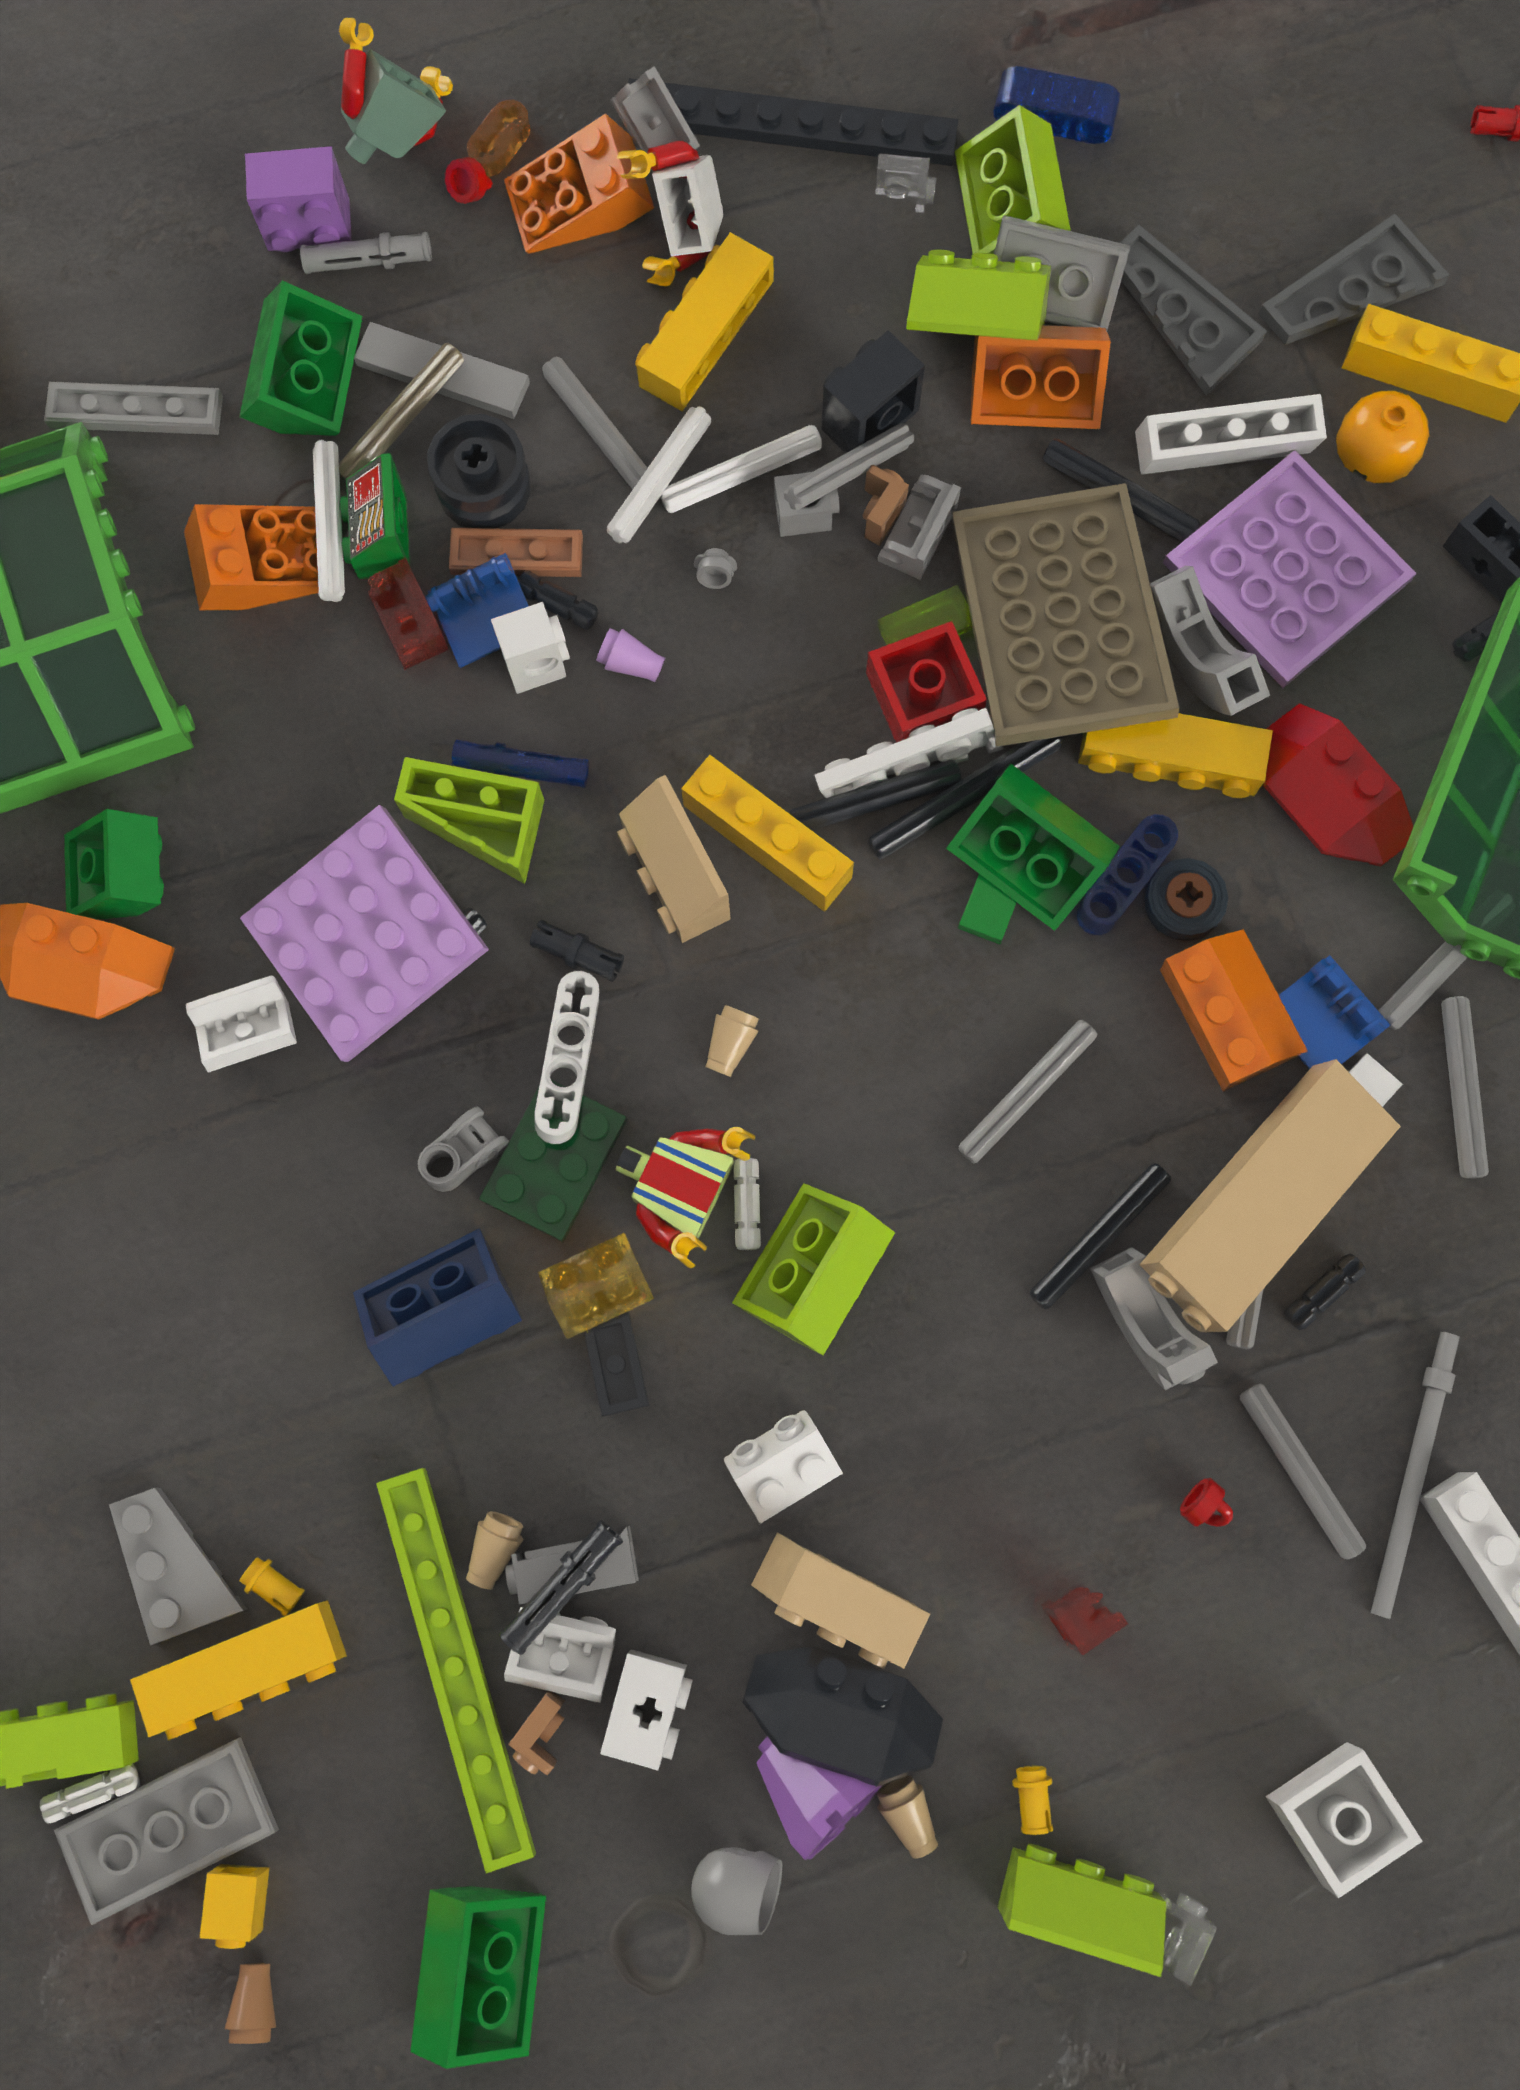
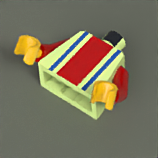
M732 1127L728 1131L707 1128L676 1132L669 1139L660 1137L651 1156L627 1145L617 1163L616 1171L638 1181L631 1197L637 1204L636 1217L651 1241L673 1254L688 1268L695 1266L687 1258L689 1251L695 1247H700L703 1251L707 1249V1246L699 1238L734 1166L733 1158L725 1154H731L743 1161L750 1159V1154L739 1150L743 1140L748 1138L755 1140L756 1137L740 1127Z

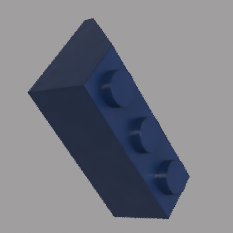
M480 1228L353 1292L367 1347L393 1387L407 1379L419 1376L423 1371L450 1357L460 1355L466 1349L493 1335L503 1333L509 1327L522 1321L513 1294Z

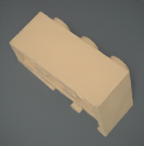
M778 1532L751 1584L778 1605L774 1612L776 1615L799 1627L802 1626L804 1619L820 1626L816 1634L841 1648L844 1647L846 1640L860 1646L861 1649L858 1655L885 1669L888 1661L905 1669L930 1616V1613L912 1602L831 1562L826 1557L798 1545Z

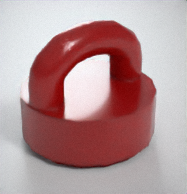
M464 157L452 160L445 171L447 191L458 203L467 204L478 201L485 195L486 190L492 188V180L486 175L481 163L474 158Z
M1205 1478L1195 1485L1185 1497L1180 1507L1181 1516L1194 1527L1203 1523L1221 1527L1228 1525L1233 1520V1510L1223 1500L1225 1489L1212 1478ZM1217 1510L1220 1514L1217 1515L1213 1513Z

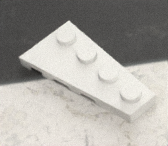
M969 708L955 714L952 717V721L938 727L934 725L919 727L909 734L910 738L900 742L876 744L867 750L866 755L850 761L849 758L835 760L825 766V771L815 774V778L820 792L825 798H829L887 780V776L891 774H896L897 777L929 767L931 762L937 760L942 762L955 760L957 763L968 760L967 753L976 748L986 746L988 753L1002 750L1003 746L996 747L994 727L987 709L984 708L978 711L976 708Z

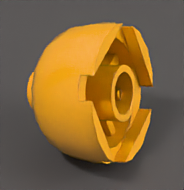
M1398 391L1374 392L1361 398L1345 415L1336 436L1337 453L1349 471L1353 473L1356 469L1360 474L1367 476L1366 481L1372 483H1392L1406 477L1422 458L1429 438L1428 419L1420 404L1409 395Z

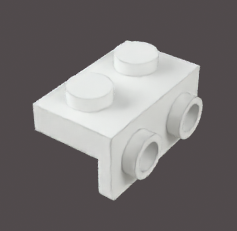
M274 976L255 980L186 1004L187 1014L196 1027L201 1062L207 1072L297 1043L289 1003Z
M805 1410L796 1415H788L780 1419L774 1428L754 1440L742 1442L731 1454L724 1458L728 1470L760 1524L843 1474L820 1432Z
M558 1613L527 1647L524 1654L519 1655L511 1649L504 1679L507 1682L600 1703L614 1651L616 1629L608 1627L606 1622L595 1617H581L578 1620L561 1616Z

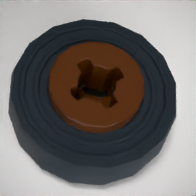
M1184 858L1172 860L1157 869L1147 884L1144 903L1147 917L1158 931L1169 938L1187 941L1202 938L1215 930L1226 914L1228 893L1226 884L1216 869L1204 861ZM1187 890L1194 898H1197V900L1192 899L1189 895H1187Z

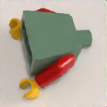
M344 18L339 26V33L342 40L350 45V49L345 50L341 112L354 133L345 149L351 157L362 164L367 163L377 148L394 158H401L411 148L432 139L438 120L446 112L440 97L451 93L453 89L452 81L449 77L441 75L440 68L425 67L419 79L372 49L366 54L363 52V46L369 45L374 36L371 26L368 23H360L356 37L355 18Z

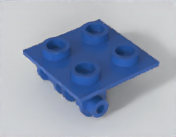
M506 553L496 558L493 557L490 561L469 569L461 575L458 574L455 578L437 587H432L428 590L429 594L425 596L430 609L433 612H437L460 668L501 649L491 619L529 606Z
M1330 955L1318 962L1309 972L1279 995L1308 1050L1298 1056L1308 1069L1313 1065L1335 1059L1343 1064L1390 1026L1387 1020Z

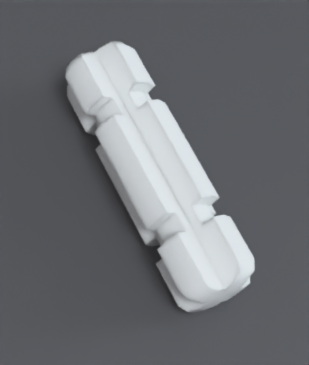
M750 1158L747 1161L736 1159L733 1163L734 1180H737V1184L734 1185L735 1224H738V1229H735V1245L739 1250H756L761 1246L760 1229L757 1228V1224L760 1223L759 1184H756V1180L759 1179V1162L754 1158Z
M130 1764L123 1768L110 1770V1774L108 1772L102 1773L65 1788V1791L62 1789L43 1797L40 1800V1810L44 1821L51 1824L70 1816L71 1813L76 1814L115 1798V1794L119 1797L137 1789L140 1786L138 1771L134 1764Z

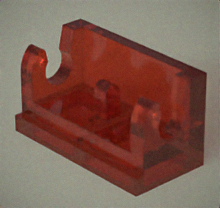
M406 558L399 560L398 564L372 575L367 580L372 588L367 592L405 670L449 650Z
M1086 1587L1075 1588L1057 1601L1048 1600L1041 1605L1067 1646L1082 1656L1128 1625L1121 1612L1112 1613L1106 1606L1097 1609L1091 1606L1094 1603H1098L1102 1599L1103 1594L1099 1592L1089 1593V1589Z

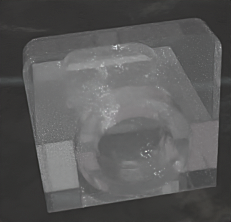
M879 154L875 194L887 195L894 199L904 197L917 198L915 219L923 220L925 204L933 205L936 177H928L930 158Z
M1183 1893L1179 1894L1177 1900L1163 1894L1162 1898L1166 1901V1911L1184 1921L1181 1929L1175 1926L1166 1940L1164 1956L1167 1959L1164 1965L1172 1976L1191 1986L1216 1933L1217 1927L1205 1916L1208 1908Z

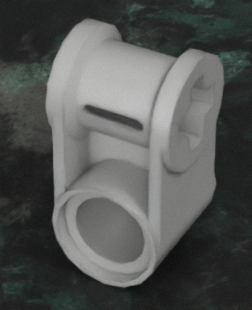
M479 1106L468 1110L460 1116L446 1132L425 1147L420 1153L418 1170L427 1184L434 1190L446 1192L457 1188L479 1168L493 1161L507 1147L509 1140L505 1136L499 1137L483 1118L484 1111ZM475 1131L484 1143H480L472 1132ZM441 1157H448L453 1160L452 1171L447 1176L437 1178L431 1175L430 1169L435 1160Z

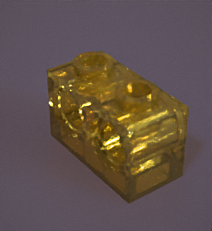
M625 1233L538 1272L549 1305L566 1339L654 1299Z

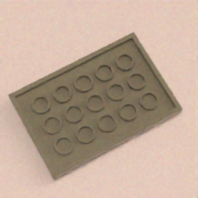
M1126 483L952 512L953 530L989 714L994 727L996 747L1178 718L1179 704Z

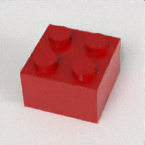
M952 621L868 652L866 674L896 743L910 738L909 734L919 727L926 725L938 727L951 722L952 717L960 711L969 708H976L979 711L986 706V696Z

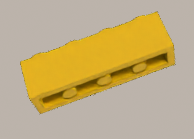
M731 232L721 246L715 245L712 251H710L706 259L705 268L699 277H693L687 283L683 291L682 301L674 311L669 310L663 317L659 326V333L651 344L646 343L640 349L635 361L639 387L678 410L683 411L773 283L774 257Z
M1371 304L1367 305L1354 331L1342 365V369L1505 423L1520 403V353Z
M1178 713V718L1083 733L1078 764L1089 765V769L1098 773H1113L1116 770L1132 773L1136 779L1154 782L1159 779L1175 781L1180 787L1185 789L1200 790L1208 787L1222 790V793L1229 797L1246 798L1249 795L1255 796L1265 782L1273 730Z
M709 755L681 788L684 807L824 912L852 879L854 862L713 756Z
M327 1600L130 1679L148 1737L165 1731L167 1739L171 1740L197 1729L195 1718L212 1712L214 1721L244 1710L241 1700L256 1693L259 1694L260 1700L263 1702L290 1691L287 1681L305 1674L307 1682L310 1683L336 1672L333 1662L347 1657Z

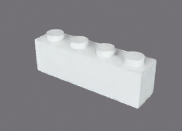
M1321 394L1146 416L1135 431L1141 475L1288 456L1294 450L1298 454L1311 453L1327 438Z
M1457 1472L1422 1494L1420 1501L1520 1655V1538L1478 1473Z

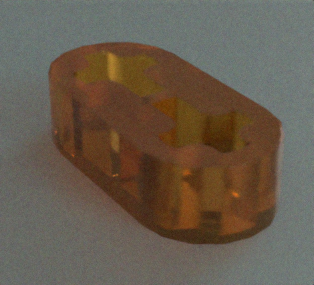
M516 100L499 102L470 137L467 143L468 157L480 162L488 177L499 174L530 134V121L526 107ZM515 119L518 120L517 125L515 123H512ZM504 121L509 122L505 129L503 124ZM492 148L494 149L493 156L488 154L492 150ZM483 152L486 154L481 158L479 153Z

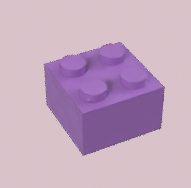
M332 146L245 154L247 201L268 251L290 252L301 248V245L309 246L352 241L350 199Z

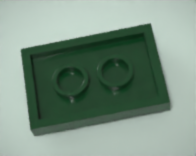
M551 1079L552 1083L556 1086L566 1087ZM538 1087L479 1200L564 1243L628 1119L626 1116L582 1095L578 1124L574 1135L568 1141L561 1144L545 1142L538 1136L535 1130V1108L539 1092ZM554 1099L553 1116L547 1120H549L550 1128L558 1129L560 1122L566 1121L562 1119L563 1101Z

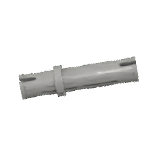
M387 232L380 233L379 238L341 241L309 246L301 245L300 256L305 274H311L313 272L384 265L385 269H394L395 264L432 261V249L428 232L393 237Z

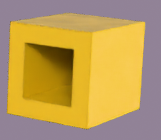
M220 1864L207 1873L200 1938L215 1939V1946L219 1948L237 1949L245 1947L246 1942H251L263 1931L269 1877L268 1867Z

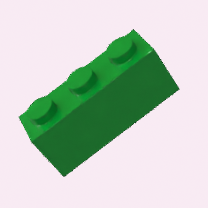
M282 280L263 301L239 417L280 434L337 436L340 433L363 316Z
M1010 764L946 849L1055 931L1106 870L1120 846L1014 765Z
M473 1886L430 1889L411 2053L445 2069L529 2056L546 1895Z

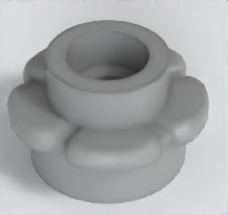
M708 549L704 554H699L694 560V567L697 568V580L703 586L711 589L727 587L731 583L734 575L733 571L737 570V563L733 557L729 556L722 549Z

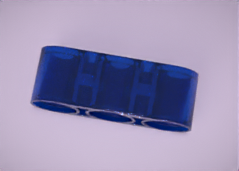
M1013 66L1007 68L1002 73L993 116L998 121L1021 105L1049 122L1052 127L1053 136L1090 144H1101L1110 140L1113 134L1120 103V93L1115 87L1106 83L1022 66Z
M1154 814L1147 816L1141 821L1114 856L1106 870L1087 891L1077 910L1079 926L1085 932L1091 935H1103L1112 930L1153 877L1157 869L1166 860L1178 840V829L1169 817ZM1153 833L1158 835L1162 839L1164 847L1153 848L1145 842L1144 834ZM1125 867L1133 870L1137 876V882L1127 883L1122 881L1117 874V869ZM1102 902L1106 904L1110 909L1111 917L1099 918L1095 916L1091 911L1090 903Z

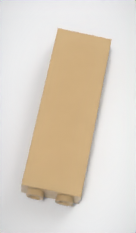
M1337 1059L1313 1065L1140 1263V1266L1150 1275L1148 1278L1149 1283L1158 1293L1167 1298H1172L1184 1310L1182 1312L1183 1318L1194 1329L1205 1333L1227 1332L1401 1126Z

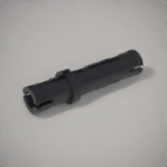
M599 1521L596 1524L597 1526L573 1552L567 1551L561 1557L562 1565L539 1591L533 1595L531 1600L508 1626L501 1630L499 1633L501 1639L514 1652L519 1655L524 1654L527 1647L558 1615L583 1585L589 1586L596 1579L594 1572L616 1547L623 1543L620 1535L606 1522Z

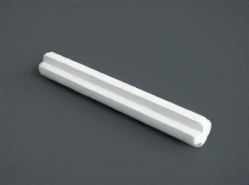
M703 407L689 408L608 524L607 533L613 537L615 542L620 544L631 540L709 427L711 417Z
M814 425L806 426L667 486L661 495L662 503L669 513L676 512L820 450L822 447L821 436Z
M318 440L313 449L319 596L323 601L339 602L345 593L338 446L333 441Z

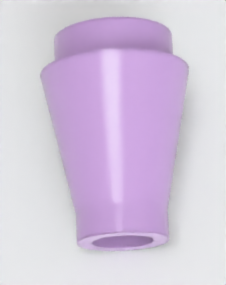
M610 628L599 650L596 661L606 665L605 670L656 682L665 658L656 654L624 629L618 632Z

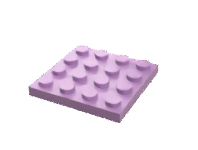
M1295 450L1168 553L1163 561V564L1171 572L1184 566H1193L1210 613L1249 653L1256 654L1259 664L1282 688L1286 687L1410 583L1417 574Z
M378 805L240 917L339 1059L344 1062H349L489 950L390 813L381 805Z

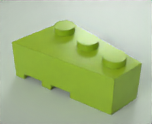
M405 757L394 798L403 816L525 884L545 800L539 782Z
M107 1694L86 1698L85 1708L68 1710V1701L55 1702L37 1706V1715L20 1718L19 1709L0 1711V1786H6V1789L23 1786L25 1782L57 1778L58 1780L123 1768L139 1761L134 1700L117 1703V1694Z

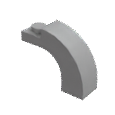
M1184 566L1150 583L1156 611L1160 619L1159 624L1165 649L1184 681L1206 705L1219 713L1232 716L1270 696L1256 654L1242 652L1234 648L1215 624L1193 566Z
M1131 1247L1090 1268L1100 1292L1132 1350L1149 1374L1164 1390L1177 1384L1194 1382L1205 1374L1206 1369L1218 1363L1211 1346L1192 1334L1179 1320L1166 1297L1158 1293L1148 1281L1150 1275L1140 1266V1263L1146 1256Z

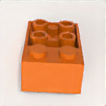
M606 113L504 179L525 252L528 254L620 230L654 209L645 178L623 179L621 177V174L630 172L631 160L630 158L617 159V155L621 151L636 150L631 135Z
M194 505L184 529V535L199 610H246L319 593L315 507Z

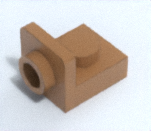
M871 465L866 472L865 491L873 497L863 513V519L866 520L865 538L880 546L907 502L909 484L905 483L896 472L890 469L882 470L875 465Z
M548 1691L508 1744L516 1750L512 1755L514 1760L532 1774H536L540 1770L544 1774L549 1775L558 1761L535 1742L539 1737L547 1743L565 1719L558 1713L565 1700L555 1692Z

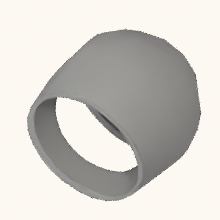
M729 1847L710 1852L700 1861L692 1879L691 1895L697 1914L706 1925L724 1935H762L770 1923L778 1899L782 1879V1861L764 1850L752 1852L742 1848Z

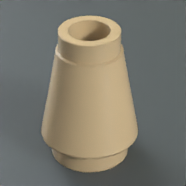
M725 1005L721 1015L716 1014L708 1061L705 1067L731 1077L733 1070L736 1069L759 1032L755 1029L759 1018Z
M489 1511L485 1520L478 1522L468 1568L469 1571L466 1576L467 1581L483 1589H493L495 1582L511 1560V1555L515 1554L523 1541L520 1535L523 1525L519 1521L505 1514Z
M905 1776L885 1784L877 1792V1797L880 1801L878 1805L879 1812L909 1851L912 1858H921L933 1852L938 1847V1842L935 1838L922 1785L916 1784L912 1776Z

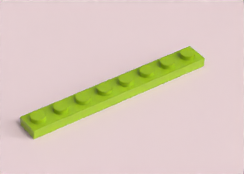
M426 1468L378 1482L376 1485L482 1862L487 1874L533 1858L536 1855L535 1847Z

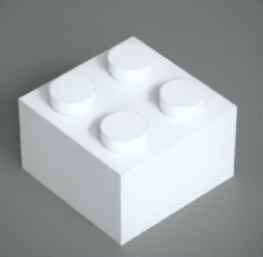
M1348 1742L1266 1796L1321 1885L1337 1898H1340L1422 1842V1839L1365 1751Z

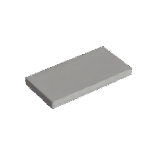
M240 1737L55 1829L54 1832L90 1924L93 1925L274 1834L279 1828Z

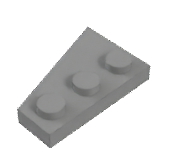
M153 1488L109 1504L150 1645L163 1642L248 1610L240 1597L235 1596L221 1576L223 1574L214 1561L209 1560L193 1537L194 1533L161 1488Z

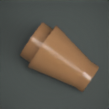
M270 1963L240 1964L239 1977L224 2028L229 2030V2043L255 2044L270 2042L271 2029L276 2028L270 1980Z

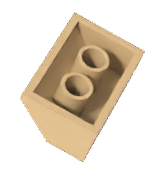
M666 775L657 778L619 813L623 829L617 831V835L628 856L636 853L643 867L636 871L647 894L650 895L656 892L663 907L657 909V912L667 933L670 934L676 931L681 942L684 943L731 919L729 896Z

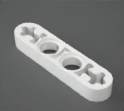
M573 971L566 974L558 985L535 1108V1130L541 1139L551 1144H561L568 1141L574 1135L578 1124L599 1005V984L596 978L584 971ZM576 987L585 988V995L581 999L580 1014L572 1012V993L575 992ZM575 1026L580 1028L585 1036L580 1043L567 1045L560 1041L558 1034L564 1027ZM566 1067L575 1072L577 1079L569 1087H558L550 1079L551 1074L558 1068ZM554 1099L563 1101L562 1119L566 1121L560 1122L558 1129L550 1128L549 1120H547L553 1116Z

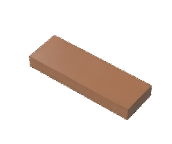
M451 528L449 570L451 575H461L469 569L490 561L493 557L496 558L506 553L516 576H521L525 571H530L538 576L581 577L582 530Z

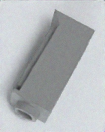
M630 1525L620 1535L623 1543L617 1546L594 1572L596 1579L589 1586L583 1585L576 1594L639 1581ZM582 1541L524 1552L525 1559H523L522 1552L512 1554L513 1564L506 1565V1580L510 1595H518L519 1605L528 1603L533 1595L539 1591L562 1565L561 1557L567 1551L573 1552Z

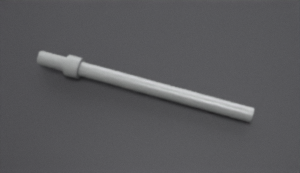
M1440 1332L1432 1367H1426L1422 1387H1425L1426 1391L1372 1604L1371 1613L1387 1619L1391 1618L1445 1395L1451 1394L1456 1376L1451 1371L1460 1337L1447 1332Z

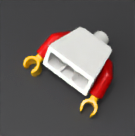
M674 141L648 149L647 153L643 150L621 151L617 155V159L630 158L631 170L627 174H621L623 179L645 178L649 174L650 168L654 171L652 176L670 250V258L666 260L649 256L643 261L642 268L655 271L654 275L647 280V283L665 287L673 282L675 270L681 272L709 255L714 247L723 218V208L711 156H699L698 151L684 141Z

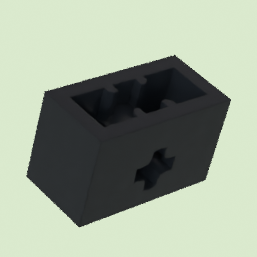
M1490 495L1459 522L1442 547L1502 603L1507 590L1520 577V522Z

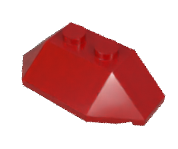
M1299 703L1266 728L1273 730L1263 787L1321 854L1352 861L1368 862L1370 865L1381 867L1406 847L1414 826L1400 787L1341 720Z

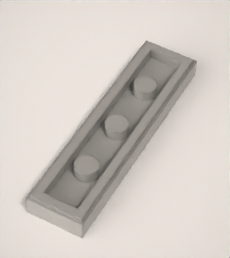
M370 322L354 360L358 367L410 383L442 346ZM460 352L464 358L463 364L437 393L515 419L530 384L529 376Z
M49 382L44 422L49 428L61 429L82 422L87 430L219 435L223 395L219 388Z

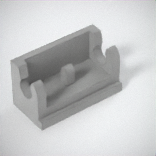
M655 66L644 72L631 85L629 83L619 90L616 96L611 98L612 105L639 150L647 153L649 148L674 141L687 142L694 149L700 146Z
M920 475L883 549H881L878 555V562L921 580L952 519V512L956 511L958 507L961 487L955 484H947L928 475Z

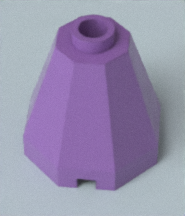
M768 1736L758 1747L763 1754L756 1764L788 1839L804 1860L812 1859L846 1828L844 1825L853 1816L856 1818L882 1788V1786L876 1787L856 1778L781 1754Z

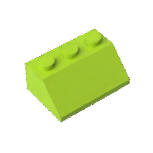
M1019 105L955 150L973 254H994L1004 215L1071 231L1052 127L1049 122Z
M931 250L928 256L922 255L916 265L906 330L1038 341L1046 319L1051 265H1041V259L1029 256L1017 257L1015 262L998 261L997 255L989 253L972 254L971 259L954 258L955 253L949 250Z
M803 1183L732 1304L793 1341L823 1356L854 1302L859 1297L871 1273L883 1256L895 1232L863 1207Z
M1028 1844L1026 1851L1015 1847L1012 1848L997 1907L1009 1930L1161 1977L1164 1961L1166 1901L1158 1892L1153 1891L1155 1885L1153 1882L1131 1874H1125L1123 1881L1104 1876L1106 1868L1083 1859H1076L1075 1866L1056 1861V1852L1035 1844Z

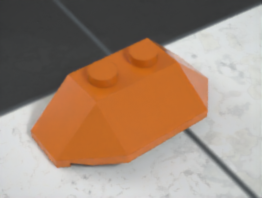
M30 903L0 905V979L10 998L99 1020L136 1003L146 996L150 997L162 991L175 951L174 947L116 924Z

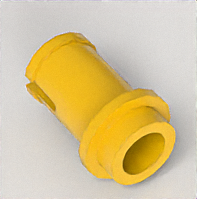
M257 1557L239 1580L246 1586L244 1592L249 1594L253 1591L280 1611L285 1617L300 1600L305 1590L299 1588L272 1568V1560L267 1559L264 1562Z
M1044 1766L1017 1768V1778H1014L1012 1782L1013 1786L1018 1788L1021 1833L1040 1835L1052 1832L1053 1824L1051 1823L1048 1786L1052 1784V1777L1047 1776L1046 1767Z

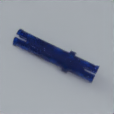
M456 739L454 742L451 759L453 760L451 765L498 775L568 784L581 788H586L590 763L589 759L569 758L560 755L507 748L506 743L496 742L494 746Z

